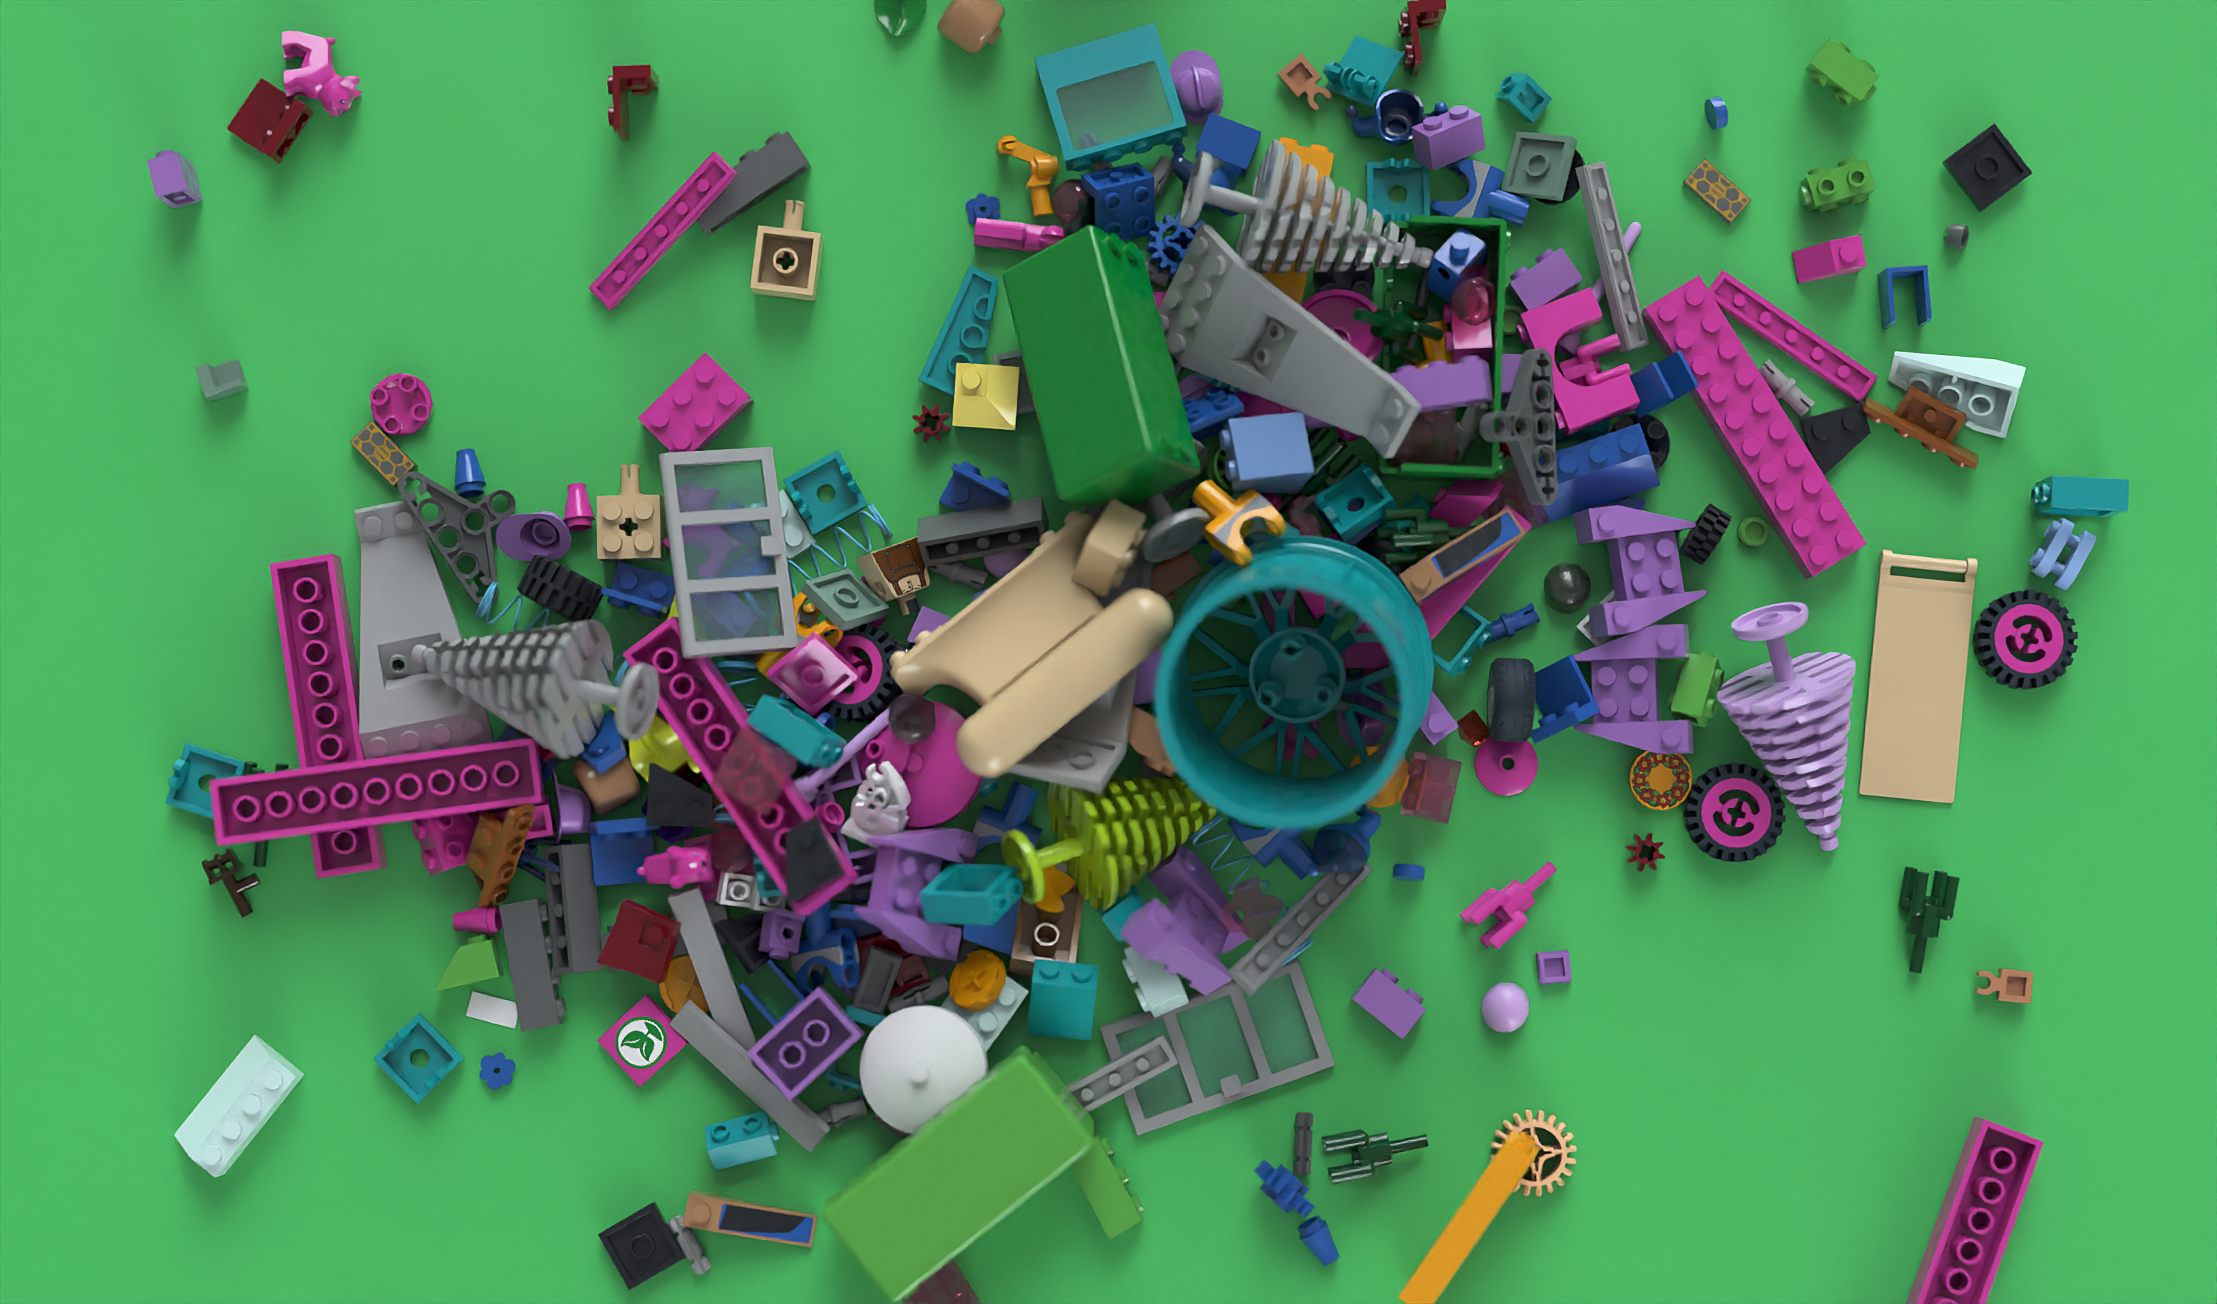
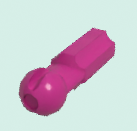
M977 218L974 246L1039 253L1063 240L1066 236L1063 234V228L1056 225L1047 227Z

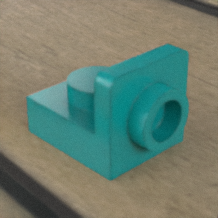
M1522 73L1508 75L1501 82L1500 90L1495 95L1499 101L1508 102L1527 122L1534 123L1552 100L1528 74Z

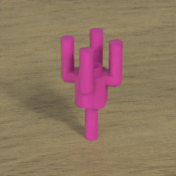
M1617 334L1581 346L1577 349L1574 358L1558 363L1562 376L1571 383L1580 386H1594L1626 373L1629 376L1632 375L1628 363L1604 372L1601 370L1597 357L1618 350V346H1621ZM1536 388L1535 395L1540 393L1538 388Z
M1548 861L1523 884L1514 879L1501 890L1496 891L1493 888H1489L1461 912L1459 916L1466 924L1472 921L1475 925H1479L1486 917L1493 913L1499 921L1479 938V941L1486 948L1491 945L1494 949L1498 950L1526 925L1527 917L1523 913L1535 903L1531 893L1553 875L1557 869Z

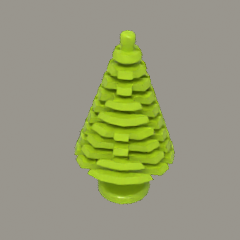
M1143 776L1132 777L1128 781L1127 778H1110L1100 793L1050 782L1047 793L1048 815L1052 833L1054 834L1058 831L1057 843L1035 851L1031 842L1022 832L1012 829L1002 835V853L1006 866L1017 867L1018 876L1023 886V895L1021 897L1030 905L1042 900L1044 897L1045 878L1042 869L1063 861L1064 864L1069 862L1068 874L1075 880L1074 885H1078V891L1085 900L1090 898V905L1093 908L1099 910L1103 907L1104 911L1116 902V898L1119 895L1121 898L1130 890L1131 886L1140 881L1142 875L1146 872H1151L1159 865L1161 860L1166 859L1172 854L1175 844L1176 848H1178L1187 841L1189 834L1195 833L1202 827L1203 822H1209L1215 816L1216 808L1200 797L1182 776H1173V778L1169 779L1160 776H1151L1148 779H1143Z

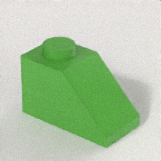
M486 934L468 938V945L458 948L436 983V990H446L504 976L497 940H487Z

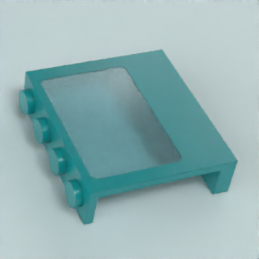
M1155 23L1034 58L1036 71L1042 83L1067 171H1084L1089 169L1092 164L1101 161L1106 163L1115 162L1121 159L1122 155L1135 152V154L1146 153L1153 146L1163 143L1165 145H1173L1187 137L1186 121Z

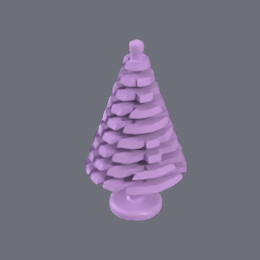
M1796 602L1764 606L1738 617L1732 622V631L1735 637L1743 641L1765 640L1771 661L1747 669L1729 679L1721 686V691L1717 692V699L1724 709L1728 710V715L1734 724L1739 726L1738 729L1743 737L1750 742V747L1754 753L1763 760L1761 763L1770 773L1773 772L1775 774L1772 778L1780 788L1785 789L1783 793L1790 803L1795 804V810L1800 818L1807 819L1805 825L1810 833L1819 834L1820 848L1824 851H1831L1839 845L1838 837L1834 830L1841 826V814H1836V812L1841 810L1843 798L1839 790L1844 789L1845 777L1842 774L1847 762V757L1844 755L1848 750V737L1846 735L1850 731L1849 714L1852 707L1850 697H1852L1853 680L1851 681L1855 674V660H1852V657L1849 655H1841V653L1829 652L1822 655V652L1805 653L1792 659V656H1789L1784 635L1799 629L1808 621L1807 606Z

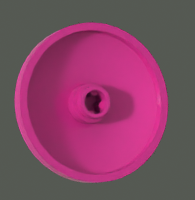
M924 699L915 700L893 720V722L900 724L906 730L911 743V755L908 765L900 775L911 798V802L906 807L907 816H909L907 826L932 827L951 821L971 804L982 783L983 776L977 775L964 766L956 749L957 731L968 719L957 709L942 702Z

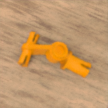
M1005 135L1001 137L996 145V148H998L996 151L999 154L1009 155L1029 163L1031 177L1026 184V189H1030L1033 216L1052 214L1053 210L1051 209L1048 186L1051 185L1050 181L1053 175L1059 174L1057 157L1050 156L1045 152L1017 141L1015 136Z

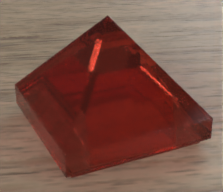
M1474 709L1457 721L1460 739L1475 748L1490 737L1488 727Z

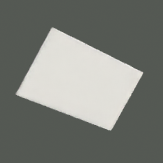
M472 991L466 1016L515 1029L518 1011L516 1002Z

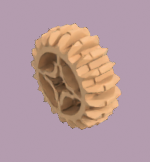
M1525 1110V1120L1522 1121L1519 1114L1514 1113L1512 1116L1516 1124L1512 1126L1507 1120L1502 1121L1503 1126L1508 1130L1505 1134L1500 1130H1495L1494 1134L1501 1138L1502 1141L1501 1143L1491 1142L1490 1147L1500 1150L1513 1130L1518 1133L1525 1129V1132L1535 1139V1146L1546 1152L1537 1154L1534 1163L1532 1162L1528 1167L1531 1172V1179L1521 1177L1512 1191L1516 1192L1522 1184V1194L1524 1196H1528L1531 1187H1534V1193L1538 1197L1542 1195L1541 1186L1545 1185L1546 1190L1549 1193H1553L1554 1188L1551 1182L1555 1180L1558 1185L1563 1186L1565 1183L1559 1177L1561 1172L1567 1176L1572 1174L1571 1170L1565 1168V1164H1576L1575 1158L1567 1156V1152L1577 1150L1576 1146L1566 1145L1565 1143L1571 1140L1573 1135L1570 1132L1563 1135L1560 1134L1565 1129L1566 1124L1560 1122L1554 1127L1556 1116L1550 1114L1547 1120L1544 1121V1111L1538 1110L1536 1118L1533 1119L1531 1110ZM1535 1127L1548 1130L1554 1136L1557 1145H1541L1535 1132ZM1496 1154L1490 1155L1491 1161L1493 1160ZM1558 1155L1553 1169L1541 1177L1543 1162L1547 1158Z

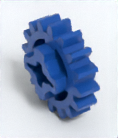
M1180 212L1176 213L1174 220L1167 214L1164 216L1162 223L1157 221L1152 228L1153 231H1150L1147 240L1151 243H1148L1146 252L1154 253L1149 260L1150 264L1158 262L1160 266L1157 272L1161 273L1167 270L1168 279L1170 280L1176 274L1199 225L1204 224V221L1201 220L1191 227L1180 226ZM1172 230L1171 236H1165L1164 239H1161L1165 233Z
M1264 1159L1254 1169V1172L1265 1181L1260 1186V1189L1286 1213L1293 1208L1305 1218L1315 1208L1304 1196L1309 1189L1282 1164L1275 1169Z

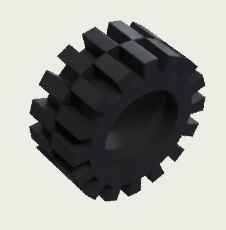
M1708 504L1695 522L1696 527L1692 528L1687 534L1688 536L1685 538L1679 552L1700 565L1704 564L1727 530L1726 528L1729 526L1732 517L1712 504Z

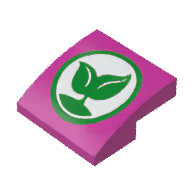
M649 994L643 997L597 1040L639 1087L645 1084L689 1043L669 1025L672 1020Z

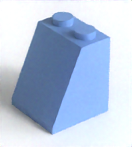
M1302 412L1229 419L1219 433V444L1221 449L1225 450L1227 457L1225 474L1227 480L1232 482L1233 491H1246L1251 488L1257 492L1296 494L1300 492L1314 473Z

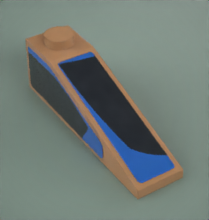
M1507 508L1425 557L1399 576L1421 606L1527 534L1510 509Z
M693 1190L688 1196L683 1226L812 1247L818 1215Z

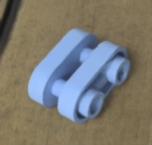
M2062 517L2058 522L2053 520L2044 533V537L2047 540L2042 549L2038 547L2035 550L2029 564L2032 565L2031 572L2041 578H2044L2049 571L2055 574L2056 577L2053 585L2066 591L2075 580L2096 541V536L2086 530H2083L2078 537L2073 535L2071 532L2074 524ZM2064 545H2067L2071 549L2063 564L2056 560Z

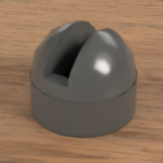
M1963 224L1948 226L1945 231L1950 233L1949 237H1943L1945 244L1953 249L1964 250L1969 239V226Z

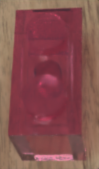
M1415 752L1414 758L1411 759L1408 766L1409 780L1407 789L1404 790L1401 797V814L1448 824L1462 762L1432 754Z

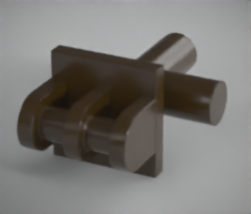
M231 847L226 849V853L223 855L219 853L214 855V859L211 861L207 859L201 861L202 867L209 878V884L212 885L222 880L241 917L251 914L253 910L243 892L260 884L257 874L253 873L237 881L234 874L239 872L244 865L242 861H239ZM231 861L233 866L227 868L226 863ZM219 868L220 872L215 874L214 869Z

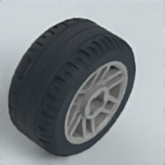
M1497 658L1491 663L1487 694L1488 734L1495 741L1524 742L1530 738L1534 722V665L1528 659Z

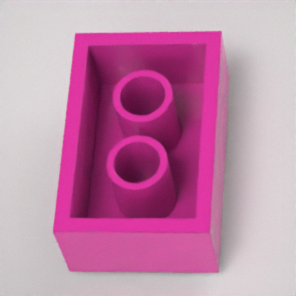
M705 352L638 419L671 453L703 451L753 400Z

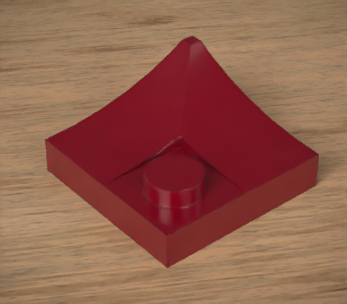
M623 900L597 963L639 975L658 984L666 980L682 923L632 900Z
M883 930L856 937L860 978L872 945L903 955L889 998L931 980L922 957L906 952L895 939H889L882 933Z

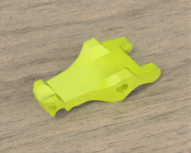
M608 705L615 713V707ZM657 712L651 726L638 741L628 739L632 767L647 782L649 778V762H654L673 774L687 762L694 772L699 773L701 771L666 718Z

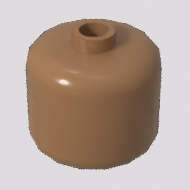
M952 0L940 18L937 29L943 36L966 52L976 54L987 42L992 45L1000 35L1002 29L998 26L1004 17L1005 10L1001 3L996 0Z
M630 756L622 758L601 774L583 760H580L573 766V774L581 791L586 795L590 806L599 815L611 813L634 800L640 794V784L636 776L639 772L632 767Z

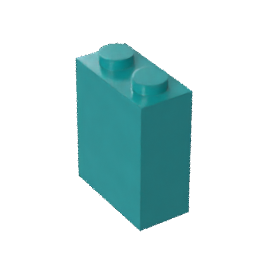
M1035 958L1027 1033L1091 1040L1099 965Z

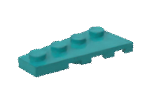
M972 266L968 267L918 378L919 382L954 397L956 363L983 364L998 278Z

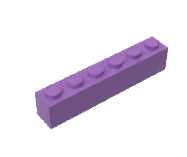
M1478 356L1463 357L1459 359L1460 363L1447 365V361H1435L1428 363V368L1416 370V366H1403L1397 368V373L1388 374L1401 384L1421 405L1418 413L1493 402L1489 364L1484 360H1479ZM1303 413L1306 430L1334 426Z

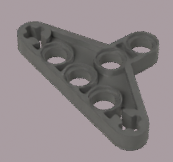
M1543 348L1530 349L1523 353L1506 411L1486 413L1480 421V431L1486 441L1507 442L1529 501L1536 506L1552 504L1556 500L1558 491L1553 367L1550 353ZM1532 377H1538V381H1532ZM1536 388L1540 390L1541 398L1539 403L1536 400ZM1494 419H1496L1498 422L1499 428L1497 434H1495L1493 430ZM1516 419L1520 423L1519 434H1517L1515 430ZM1538 419L1540 420L1542 425L1541 434H1539L1537 431ZM1539 452H1541L1543 455L1542 466H1540L1538 462ZM1542 473V477H1536V474Z
M410 471L403 474L397 483L400 496L470 599L479 605L483 597H476L475 593L479 590L475 582H472L468 586L465 580L475 577L481 570L485 576L478 579L483 586L491 585L494 581L498 583L490 528L514 512L516 507L514 496L506 490H497L476 504H473L418 472ZM408 477L412 481L418 479L420 485L417 489L420 494L424 495L428 491L431 498L422 500L415 507L411 501L418 498L412 491L408 493L404 491V487L407 485L405 479ZM503 495L508 498L510 507L505 513H498L493 509L492 501L495 496ZM432 503L438 507L439 516L435 521H426L422 518L421 509L425 504ZM476 512L482 516L483 526L479 530H471L467 527L465 519L469 513ZM444 530H451L457 536V542L451 548L443 547L439 542V535ZM468 556L474 560L475 568L470 574H463L458 570L457 561L460 557ZM498 589L492 599V603L497 599Z

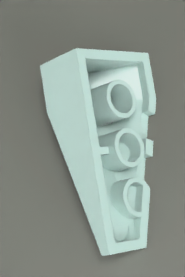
M1895 351L1888 381L1905 391L1912 385L1966 414L1965 425L1974 431L2005 439L2026 368L1995 359Z

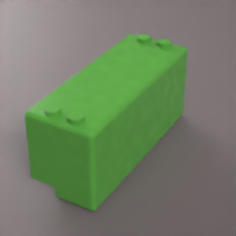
M1020 1046L1018 1050L1004 1061L999 1062L993 1070L979 1081L974 1082L954 1101L949 1102L930 1120L920 1125L910 1136L896 1144L881 1159L872 1163L867 1170L847 1183L832 1198L827 1199L822 1219L891 1302H897L901 1298L906 1299L919 1288L920 1283L1074 1161L1088 1156L1095 1149L1094 1120L1037 1051L1032 1054L1027 1047Z

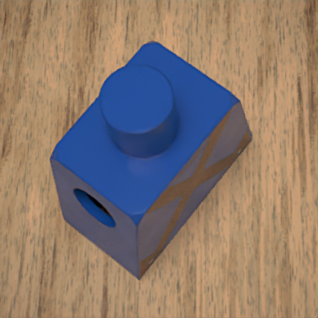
M1458 228L1434 255L1425 287L1451 304L1487 263L1486 244L1466 229Z

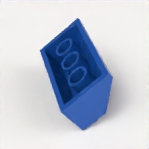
M1640 423L1556 451L1558 488L1556 500L1550 505L1536 506L1532 504L1539 526L1571 516L1574 513L1595 508L1660 486ZM1543 456L1538 458L1540 466L1543 465ZM1542 473L1536 474V477H1542Z

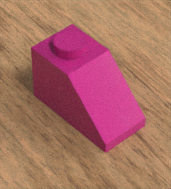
M1861 235L1827 241L1791 253L1798 284L1859 272L1867 266Z
M1456 480L1448 489L1442 486L1431 500L1435 504L1429 515L1434 519L1442 518V520H1446L1449 527L1470 526L1496 499L1504 485L1500 481Z

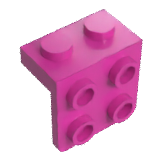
M485 811L412 820V833L419 840L422 849L421 861L424 868L429 871L430 876L441 874L449 869L466 864L465 860L479 817Z

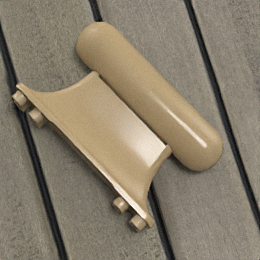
M1077 510L1069 513L1064 520L1065 526L1057 533L1052 530L1047 531L1041 536L1039 540L1040 546L1033 551L1031 556L945 625L939 626L932 633L923 631L918 634L914 640L916 646L907 653L898 651L889 660V664L892 666L891 676L905 694L913 693L915 697H918L934 685L948 684L969 694L983 707L964 722L957 731L956 749L960 760L964 766L979 776L995 777L1006 772L1160 648L1172 634L1173 617L1171 609L1162 597L1151 590L1135 588L1123 594L1104 609L1093 590L1072 580L1085 543L1097 524L1090 514H1081Z

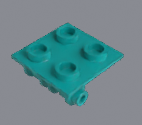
M1355 36L1340 63L1332 62L1324 66L1323 74L1329 80L1325 88L1328 91L1374 108L1405 54Z

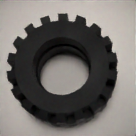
M543 555L533 556L516 588L521 595L575 623L591 620L604 596L601 594L602 586Z

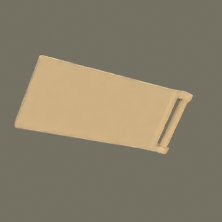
M1884 549L1880 552L1859 781L1860 794L1943 803L1954 802L1973 593L1978 567L1977 559L1966 558L1965 561L1892 554V550ZM1891 566L1964 573V582L1890 575Z

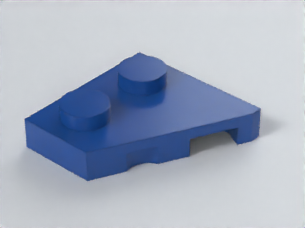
M612 709L604 714L599 728L594 726L596 734L590 744L581 741L585 750L577 756L600 774L626 756L623 744L624 738L617 730L615 713Z

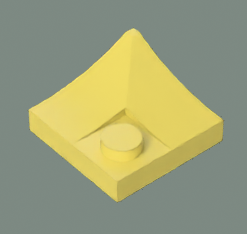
M956 363L952 426L1015 430L1020 367Z

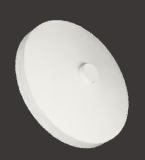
M918 1005L901 1009L881 1021L869 1035L860 1059V1080L868 1103L876 1114L890 1126L910 1134L915 1132L925 1121L930 1120L940 1112L949 1102L954 1101L964 1093L974 1082L979 1081L988 1073V1061L984 1046L971 1025L950 1010L930 1005Z

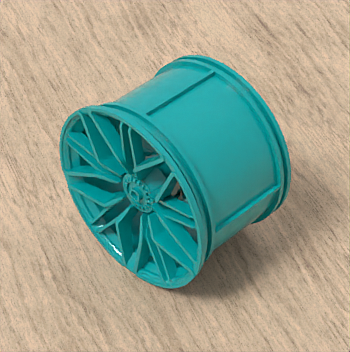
M1305 535L1276 537L1246 547L1254 559L1246 568L1225 558L1199 582L1190 594L1180 613L1175 631L1168 641L1160 660L1155 686V712L1161 739L1169 758L1179 774L1200 797L1222 812L1244 822L1272 828H1302L1330 822L1357 809L1372 798L1391 777L1401 761L1407 745L1420 727L1427 711L1433 686L1434 657L1428 627L1418 604L1402 581L1388 567L1364 551L1333 539ZM1287 586L1281 604L1271 587ZM1296 587L1325 594V616L1318 630L1307 626H1293L1289 609ZM1262 588L1275 611L1276 631H1272L1252 590ZM1245 592L1255 616L1217 605ZM1334 598L1345 604L1336 614ZM1350 609L1358 613L1360 617L1333 642L1329 637L1338 621ZM1206 614H1210L1252 627L1258 636L1260 644L1251 660L1242 659L1198 627V622ZM1366 620L1375 631L1356 630ZM1193 636L1231 666L1189 675V657ZM1358 642H1383L1394 664L1363 676L1346 674L1342 653L1349 646ZM1237 674L1250 682L1247 684L1191 690L1190 683ZM1397 674L1401 692V703L1367 685ZM1361 692L1400 711V720L1342 696V694ZM1238 693L1212 734L1199 713L1194 697ZM1247 699H1256L1261 709L1275 717L1274 722L1229 752L1218 741L1243 702ZM1330 710L1342 713L1346 717L1361 762L1351 768H1347L1314 729L1311 721L1323 717ZM1355 711L1396 727L1386 742L1370 756L1368 755ZM1291 722L1294 723L1298 737L1291 777H1284L1281 775L1285 731L1287 723ZM1278 731L1276 775L1252 767L1238 758ZM1304 735L1338 773L1314 778H1297Z

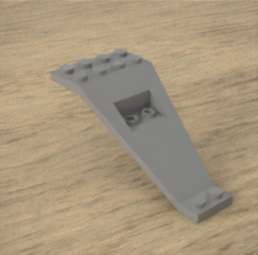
M1199 225L1158 309L1169 352L1183 367L1363 436L1369 440L1384 458H1393L1419 412L1421 405L1396 380L1250 266L1244 264L1242 259L1210 225Z
M417 499L411 501L415 507L418 505ZM404 500L354 510V517L361 541L359 736L365 759L495 743L487 708L477 704L470 694L465 696L457 688L445 683L442 678H437L427 669V664L421 665L412 661L411 654L416 645L428 646L430 649H433L432 645L436 642L449 641L452 643L457 639L463 638L426 532ZM400 659L404 662V665L401 667L395 666L393 661Z
M1140 546L1137 548L1139 553L1132 566H1127L1126 569H1123L1127 572L1119 588L1112 587L1107 597L1095 595L1104 609L1123 594L1135 588L1149 589L1153 562L1145 560ZM1138 665L1007 771L1100 793L1126 754Z

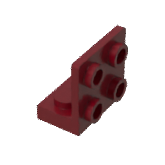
M1446 0L1407 1L1404 11L1400 13L1401 19H1398L1400 38L1405 37L1406 40L1405 49L1402 50V53L1405 54L1403 65L1404 68H1410L1411 76H1417L1422 65L1418 29H1433L1437 27L1438 23L1442 22L1447 9Z
M651 65L612 66L613 75H609L607 78L608 93L613 97V107L608 108L609 125L613 126L614 132H617L622 140H629L628 91H632V95L647 96L651 94V91L659 90V78Z
M261 78L227 129L280 164L314 112L296 98L286 100V93Z

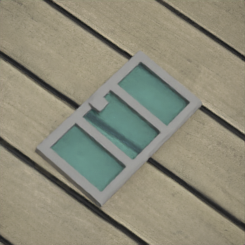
M773 447L660 454L659 462L683 658L792 651L798 645Z
M1297 957L1284 965H1280L1251 996L1232 979L1207 996L1201 992L1187 995L1189 1003L1154 1018L1151 1010L1148 1012L1142 1011L1100 1026V1034L1103 1036L1111 1061L1162 1033L1179 1060L1178 1064L1123 1093L1137 1135L1335 1066L1304 979L1300 961Z

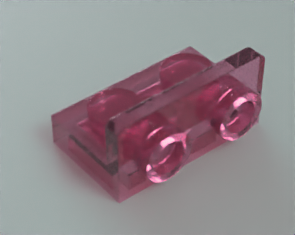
M1304 494L1289 504V507L1286 509L1288 514L1284 518V522L1299 530V535L1322 536L1319 532L1321 525L1311 513L1308 515L1304 513L1317 500L1314 494L1308 498Z

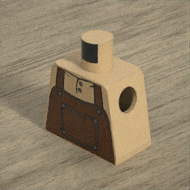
M918 536L856 558L872 591L883 602L896 598L903 616L920 610L914 591L930 585L927 566L925 567L917 543Z

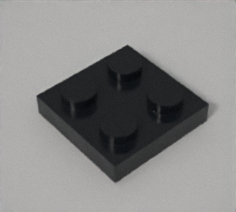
M1995 123L1942 162L1979 212L2032 174V171Z
M655 1201L598 1234L629 1290L685 1258Z

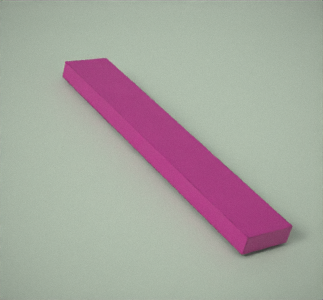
M713 151L589 286V289L609 310H614L735 179L738 173L717 152Z
M1724 270L1719 273L1708 289L1721 310L1856 403H1861L1878 378V376Z
M1506 505L1500 512L1509 508L1525 533H1527L1532 525L1510 506ZM1520 540L1423 605H1418L1426 621L1431 641ZM1384 644L1381 647V649L1390 656V653Z

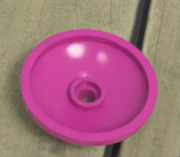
M1342 289L1327 290L1311 296L1300 305L1371 362H1374L1381 353L1385 340L1374 337L1370 332V325L1353 319V312L1357 308L1372 313L1378 309L1375 304L1363 295Z

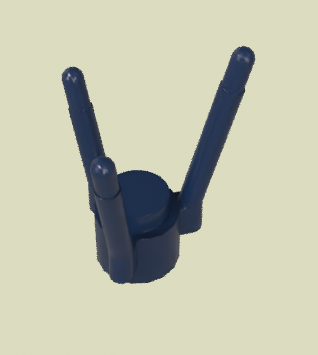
M538 837L526 839L516 867L524 869L545 882V874L529 864L533 862L555 872H559L560 867L537 857V847L533 843L561 846L572 845V841L560 839L559 843L556 844V838Z

